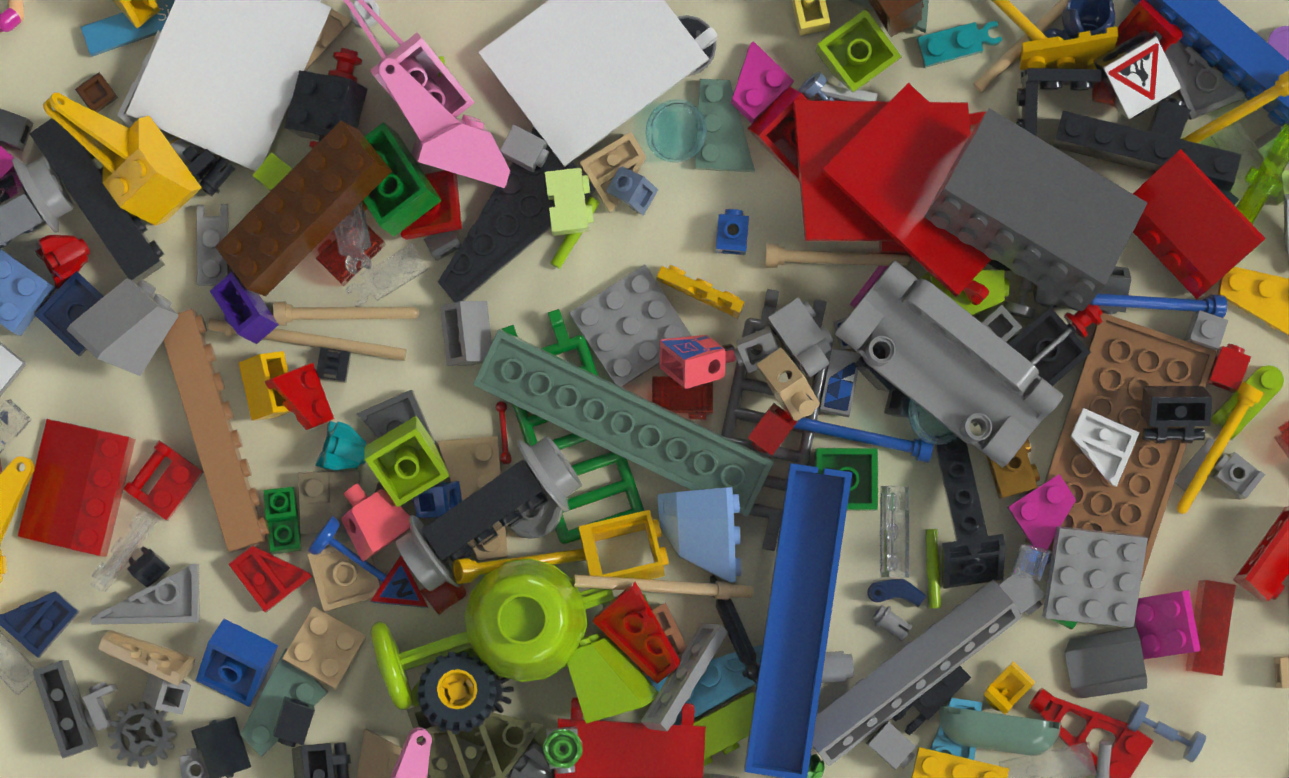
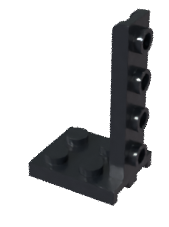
M1027 68V70L1021 72L1022 88L1017 89V106H1022L1021 119L1017 118L1016 124L1037 136L1038 84H1040V90H1058V88H1062V85H1070V90L1086 91L1092 89L1094 84L1101 82V69Z
M954 433L934 436L935 449L956 539L953 542L942 543L941 580L943 589L985 583L992 580H1003L1006 548L1004 535L988 536L967 443Z

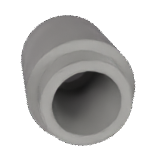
M844 651L826 652L821 683L846 682V678H853L852 654H844Z

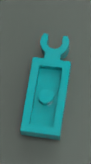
M976 22L918 37L917 42L924 67L982 53L984 51L982 44L984 43L989 46L1000 44L1002 37L991 38L988 34L990 29L997 28L998 22H988L980 30H978Z

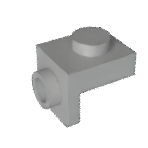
M106 681L89 688V695L82 697L87 707V710L84 711L86 720L90 727L95 726L97 731L112 726V720L102 697L117 691L116 684L107 686Z

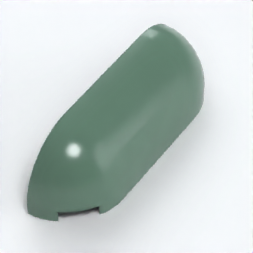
M941 705L939 710V721L945 735L954 743L966 747L1022 755H1037L1047 751L1054 745L1061 729V723Z

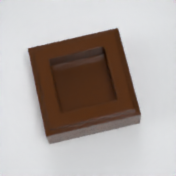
M100 72L75 89L87 107L97 113L118 98Z

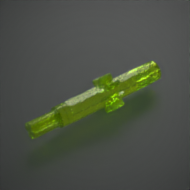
M1287 123L1284 124L1260 167L1257 169L1251 166L1244 178L1249 185L1236 208L1252 224L1269 195L1277 197L1284 186L1279 178L1289 163V124Z

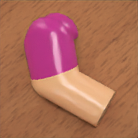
M8 0V8L0 14V32L12 31L23 21V0Z

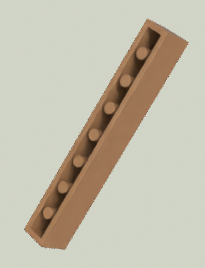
M190 309L178 313V318L163 341L228 552L233 553L267 542L265 535L269 534V529L265 517H259L256 507L260 505L258 492L255 487H250L247 478L252 476L249 463L246 458H241L238 449L243 447L238 430L233 431L230 419L234 418L229 401L224 402L221 390L225 389L220 372L215 373L212 362L216 361V356L211 343L206 344L203 333L207 332L205 320L202 315L198 316L197 312Z

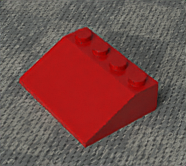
M1181 149L1133 193V195L1147 202L1133 233L1196 300L1266 239Z
M47 419L18 537L107 557L136 439Z

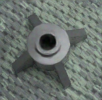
M533 739L506 777L555 778V768H549V763L545 758L543 749L537 740Z

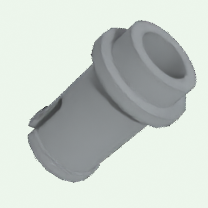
M881 605L872 617L876 627H883L899 638L900 641L905 639L908 635L907 631H910L912 628L910 623H907L891 612L890 606L884 607Z

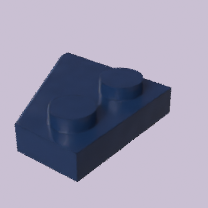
M54 591L33 602H28L14 610L0 614V626L32 654L40 658L80 611L59 592Z

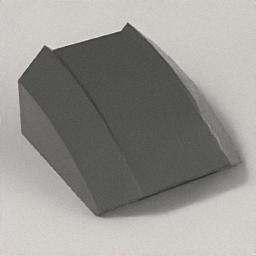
M1127 628L1069 639L1065 649L1071 689L1081 699L1147 688V674L1137 628Z

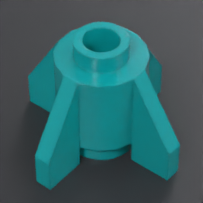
M329 421L327 437L315 466L324 469L340 470L348 468L357 469L360 464L364 465L366 463L364 460L366 440H363L350 425L339 421L337 423Z

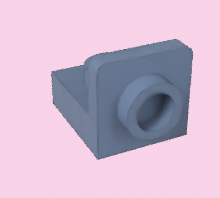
M623 166L619 167L607 188V192L610 195L622 200L641 215L645 214L658 191L644 176Z

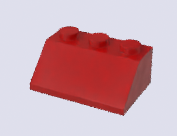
M1289 506L1283 509L1233 579V581L1262 602H1267L1270 599L1275 600L1281 594L1285 587L1282 582L1289 574Z

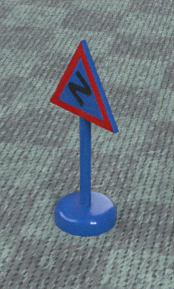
M334 516L328 519L309 546L307 551L313 555H319L329 544L381 580L382 583L370 602L428 608L402 555L399 556L387 575L369 562H363L359 555L333 538L340 526L339 520Z

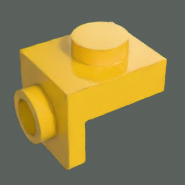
M1012 661L988 685L983 694L988 704L994 710L1001 711L1006 715L1012 706L1035 684V681Z

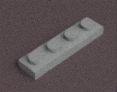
M701 623L681 655V662L678 668L670 673L641 720L648 729L668 731L675 723L677 715L685 702L691 697L694 687L705 674L708 664L715 653L721 648L722 641L728 633L721 624Z

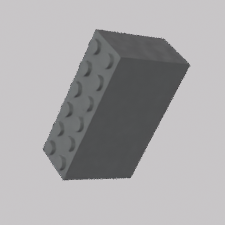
M989 108L965 142L924 217L930 220L936 227L945 229L955 235L963 243L969 244L985 253L988 258L997 260L1010 268L1015 274L1037 284L1043 291L1050 292L1062 299L1068 306L1083 311L1106 285L1147 202Z

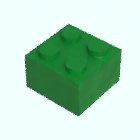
M816 448L814 450V467H818V474H822L823 468L852 472L847 511L878 510V448Z

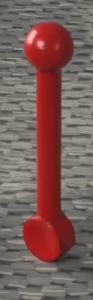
M499 401L495 408L499 412L501 462L509 464L512 457L510 452H508L505 420L507 404Z

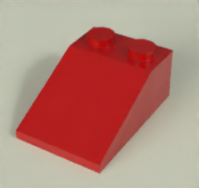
M789 86L747 129L800 183L793 101L807 100V98L801 92Z

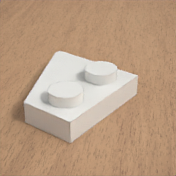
M1082 408L1070 438L1108 483L1116 487L1140 432Z

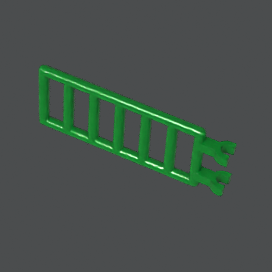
M560 310L548 312L558 342L541 349L555 356L576 349L582 364L580 368L598 376L585 337L577 335L569 338ZM514 325L502 328L503 331L518 337ZM512 404L524 441L533 446L538 442L533 427L549 421L534 414L529 416L526 410ZM571 433L552 441L561 450L587 440ZM608 452L571 465L577 476L616 463L621 480L568 498L569 511L622 492H626L631 509L591 523L645 511L627 459L613 452ZM562 514L561 520L555 528L559 542L568 544L581 539L579 527L568 530Z

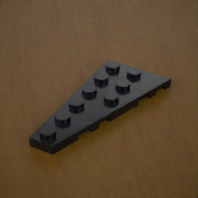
M533 127L531 134L543 139L535 127ZM548 145L545 150L549 151L545 163L541 168L536 166L534 172L512 162L509 167L510 174L505 188L499 186L495 188L482 209L480 216L469 230L467 237L438 280V284L454 302L465 301L551 229L549 208L555 207V202L548 199L545 172L577 168L573 162L564 167ZM590 182V193L584 194L585 199L596 191Z

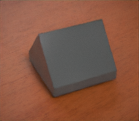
M454 231L434 234L424 238L435 261L458 250L461 246Z

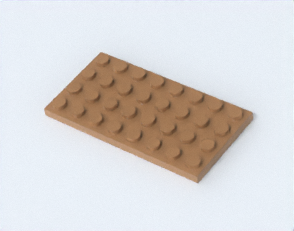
M1103 313L1100 316L1103 322L1095 327L1088 348L1091 353L1085 358L1044 483L1060 474L1076 499L1061 527L1147 537L1142 581L1187 443H1182L1181 440H1166L1165 444H1156L1154 441L1143 440V428H1154L1149 427L1141 416L1143 386H1204L1205 388L1217 351ZM1082 408L1140 432L1116 487L1108 483L1070 438ZM1054 538L1047 549L1049 551H1053Z

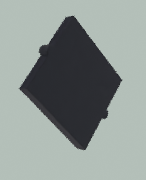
M235 716L219 722L212 720L209 722V725L191 731L206 778H221L224 776L231 778L234 776V773L251 768Z

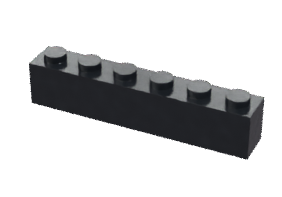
M1067 111L1062 112L1054 147L1057 149L1151 172H1156L1181 149L1217 188L1231 191L1235 183L1242 156L1239 153Z
M53 118L29 133L128 279L139 283L141 279L144 280L165 265L160 258L165 254L155 240L149 242L144 234L148 229L143 221L137 216L133 218L128 211L119 207L102 183L103 167H98L93 160L95 157Z

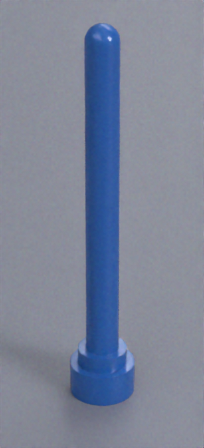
M1098 293L1089 303L1091 305L1194 312L1201 310L1224 318L1227 312L1225 296L1213 294L1204 297L1203 300Z
M801 418L793 427L908 452L917 461L929 463L934 445V440L930 438L920 437V439L914 438L913 441L807 418Z

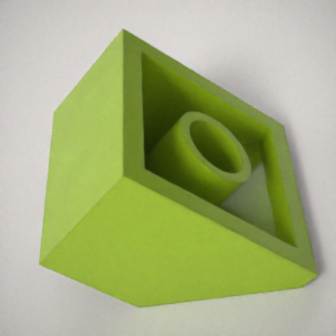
M867 9L819 42L815 51L830 72L852 93L902 58Z
M417 416L365 446L364 460L397 507L449 477V473L433 439Z

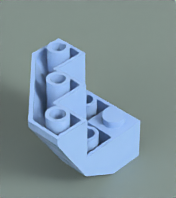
M732 487L657 495L660 528L678 556L730 583L736 582V576H742L741 558H735V545L741 544L740 526H734V513L740 512L739 495L732 493Z

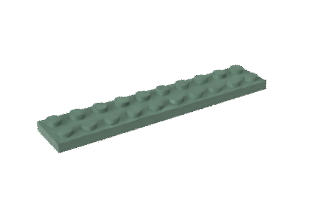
M501 329L497 331L473 383L474 386L690 490L732 487V493L739 495L740 512L738 513L748 517L774 463V460Z

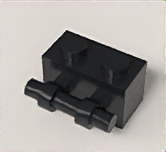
M1143 386L1141 416L1149 427H1154L1143 428V440L1154 441L1156 444H1165L1166 440H1181L1182 443L1204 440L1205 429L1195 428V426H1210L1212 396L1204 386Z
M346 742L334 744L335 756H332L331 743L292 748L294 778H334L333 766L335 765L337 778H349L348 764H351L350 754H347Z

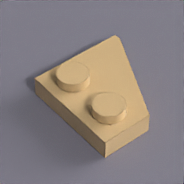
M632 132L580 162L582 169L588 175L590 182L609 213L614 211L620 199L607 192V188L619 167L623 166L638 173L647 157Z

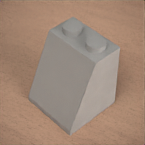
M126 278L72 322L67 331L97 359L141 376L179 315L170 307L172 304L170 300L154 293L156 288L142 279L137 283Z

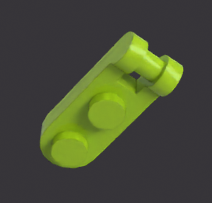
M1262 366L1245 381L1262 391L1264 395L1258 404L1255 402L1253 407L1249 406L1230 440H1233L1283 387V374L1275 366ZM1237 391L1211 416V421L1215 425L1219 424L1222 428L1229 418L1227 414L1231 410L1233 411L1239 401L1236 399L1239 395Z

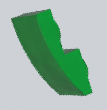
M294 487L263 490L271 554L302 551Z

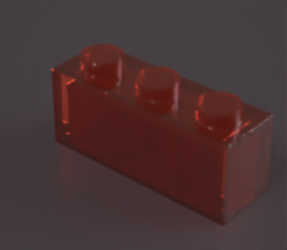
M1199 580L1194 619L1201 651L1188 653L1185 671L1223 676L1236 588L1235 584Z

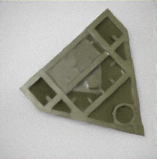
M420 705L407 709L412 727H422L431 735L432 743L428 772L431 778H505L543 726V724L491 712L481 726H475L472 728V731L467 733L464 730L459 731V734H452V731L446 730V732L440 731V727L436 725L433 727L429 723V719L426 716L424 717L421 712ZM419 736L417 738V741L421 742L423 736Z

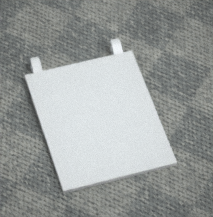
M175 0L126 114L136 119L150 116L159 129L199 147L208 149L253 171H257L265 161L290 105L299 70H305L332 7L321 3L322 0Z
M548 0L478 53L541 137L546 141L559 161L566 167L706 63L709 58L703 49L716 42L717 33L713 28H708L694 40L664 0Z

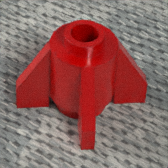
M47 235L38 240L41 248L35 250V253L44 261L48 271L53 275L52 278L57 289L76 271L79 272L84 264L88 263L87 255L90 254V250L82 238L78 240L74 235Z

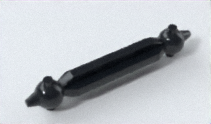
M712 575L710 576V583L715 584L718 579ZM730 598L728 600L716 599V609L725 629L728 631L727 634L739 661L746 666L742 675L757 684L759 663L756 662V653L737 610Z

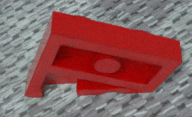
M251 546L228 564L265 613L313 577L311 573L255 546Z

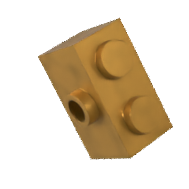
M1028 438L1004 468L986 455L999 499L1038 488L1036 482L1040 481V476L1036 465L1030 464L1027 453L1031 452V446Z

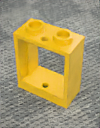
M650 510L578 526L590 576L655 579L665 576L664 565L669 564L665 546L659 547L657 538L662 537L658 519L652 520ZM646 530L654 563L602 574L595 542Z

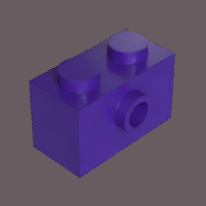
M230 272L210 290V293L225 314V320L241 337L258 344L279 325L260 295L247 290L234 272Z

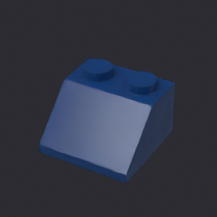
M223 619L208 641L195 681L250 707L272 665L278 645Z

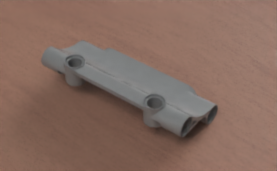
M895 260L835 332L836 336L863 356L867 365L872 367L960 439L968 444H973L1002 468L1010 462L1030 434L1057 407L1064 396L1038 375V369L1030 361L935 285L924 279L918 280ZM874 345L883 347L885 350L884 359H879L873 354ZM971 421L980 425L981 433L979 436H975L970 432L969 424Z

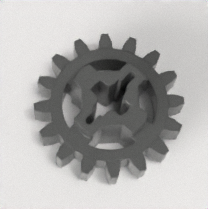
M142 701L139 703V709L134 704H129L128 713L122 710L117 712L121 720L111 721V725L116 728V732L109 733L108 737L116 738V743L110 746L111 750L119 749L121 751L117 756L118 760L128 757L127 766L131 767L138 761L139 768H145L148 760L152 766L158 765V756L162 759L168 758L164 750L175 747L173 743L169 742V739L177 736V733L169 730V727L175 722L174 720H165L168 714L167 711L158 713L157 709L151 706L147 709L146 702ZM144 714L139 723L133 724L128 722L132 717ZM156 721L161 726L162 735L157 732L155 727ZM146 728L145 734L149 735V738L152 739L140 742V736L133 730ZM123 734L128 737L130 742L129 749L124 742ZM150 745L157 747L153 753L142 755L146 747Z

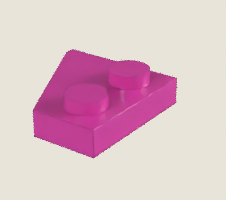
M753 41L748 47L730 103L753 123L789 86H792L794 80Z
M1058 474L1007 508L1032 547L1036 550L1044 551L1042 554L1044 555L1055 537L1056 526L1062 525L1076 499L1060 474Z

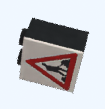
M1146 30L1093 60L1096 68L1101 69V78L1118 112L1128 119L1143 114L1147 108L1157 102L1168 99L1174 92L1181 89L1157 37Z

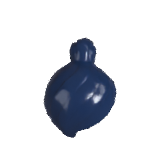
M1069 0L1062 13L1064 30L1052 28L1043 34L1047 38L1059 36L1063 40L1078 38L1080 32L1090 31L1091 36L1107 33L1106 28L1114 27L1115 25L1113 1Z

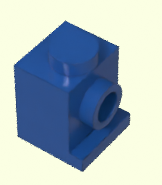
M725 209V214H719L716 253L746 255L749 216H743L742 210ZM728 226H737L739 232L736 235H730L727 232Z
M460 482L438 483L414 497L413 505L416 517H440L462 502Z

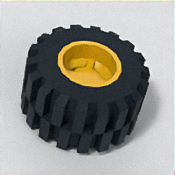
M455 651L448 652V656L443 657L440 655L436 657L434 663L430 662L426 666V671L422 673L418 685V701L421 706V712L424 717L426 716L429 719V723L433 727L436 725L440 727V731L446 732V730L452 731V734H459V731L465 730L467 733L472 731L473 727H479L483 724L484 720L491 714L496 697L495 679L493 674H490V668L487 664L483 665L480 662V658L475 655L473 658L469 657L467 652L455 655Z

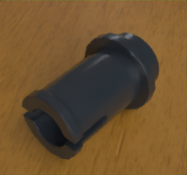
M222 157L218 159L217 163L205 177L201 176L199 178L201 180L199 183L202 187L201 189L210 196H213L215 193L219 194L220 186L235 171V168L229 163L224 171L220 172L227 162Z

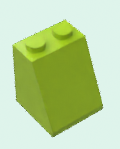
M981 270L973 279L983 284L989 290V295L979 305L972 304L964 290L955 297L929 272L921 276V279L935 285L972 316L995 307L1005 301V297L1009 295V279L1005 278V270Z
M599 633L584 637L580 641L579 648L574 651L567 662L586 724L642 708L654 701L658 694L657 689L640 669L608 636L600 638Z

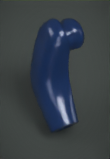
M905 579L874 582L867 591L869 599L873 602L878 603L893 598H902L917 608L927 596Z

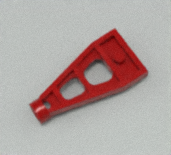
M1043 688L1037 691L1028 706L1029 709L1040 715L1045 721L1061 723L1062 718L1067 712H1072L1086 720V724L1078 736H1073L1061 725L1059 737L1095 776L1098 757L1086 744V738L1092 729L1101 728L1112 732L1115 736V741L1111 748L1109 778H1130L1154 742V740L1139 730L1134 732L1126 728L1128 723L1054 697ZM1050 701V708L1048 710H1044Z

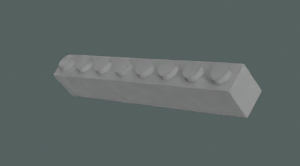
M994 580L990 581L987 585L980 587L974 595L962 604L955 606L948 615L939 622L932 624L926 632L914 641L907 643L900 652L891 659L884 661L878 669L866 678L858 681L852 689L843 696L836 698L830 706L816 715L812 746L828 767L1020 620L1022 616L1015 603Z

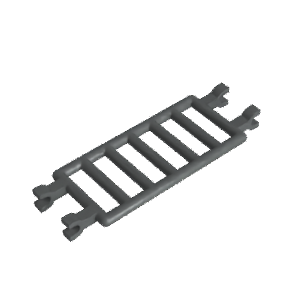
M767 289L761 319L748 318L745 321L742 338L755 333V331L765 329L769 325L767 319L775 313L780 291ZM815 299L813 310L816 316L813 319L820 328L822 327L827 301ZM834 338L833 341L829 343L831 348L833 347ZM751 346V350H752V351H754V352H759V351H761V350L753 349L752 346ZM832 349L825 354L828 361L830 360ZM737 362L721 435L763 456L808 466L814 432L793 428L791 431L802 433L799 451L779 447L773 456L769 453L759 452L753 447V441L733 437L737 419L759 423L765 415L764 412L740 408L743 390L774 396L767 382L746 378L747 369L745 365L739 366ZM828 366L816 373L813 379L812 390L820 405ZM820 405L811 415L805 418L817 421ZM768 475L763 487L785 491L787 479ZM754 503L749 515L768 518L762 549L775 551L782 509Z

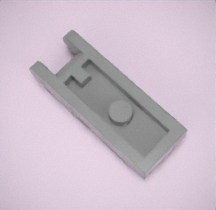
M221 204V216H204V205H197L198 286H216L229 274V265L215 247L229 233L228 204Z

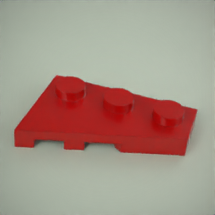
M636 582L632 583L598 612L592 620L657 684L678 668L681 661Z

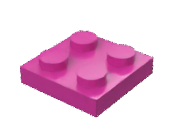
M1189 590L1138 598L1135 624L1141 641L1143 659L1201 651Z

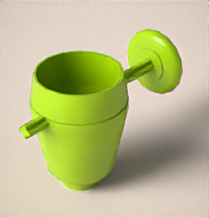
M531 558L506 561L504 565L485 574L470 593L464 615L466 631L400 653L392 632L386 623L381 621L374 623L370 634L377 658V665L391 700L398 709L407 710L412 705V693L406 670L436 661V657L440 655L443 657L448 656V652L455 651V654L472 648L476 656L480 658V662L486 663L490 670L498 676L520 682L550 677L568 666V660L574 651L579 648L580 641L584 639L588 625L586 609L610 602L615 598L612 589L591 588L579 592L577 587H573L572 579L553 564Z

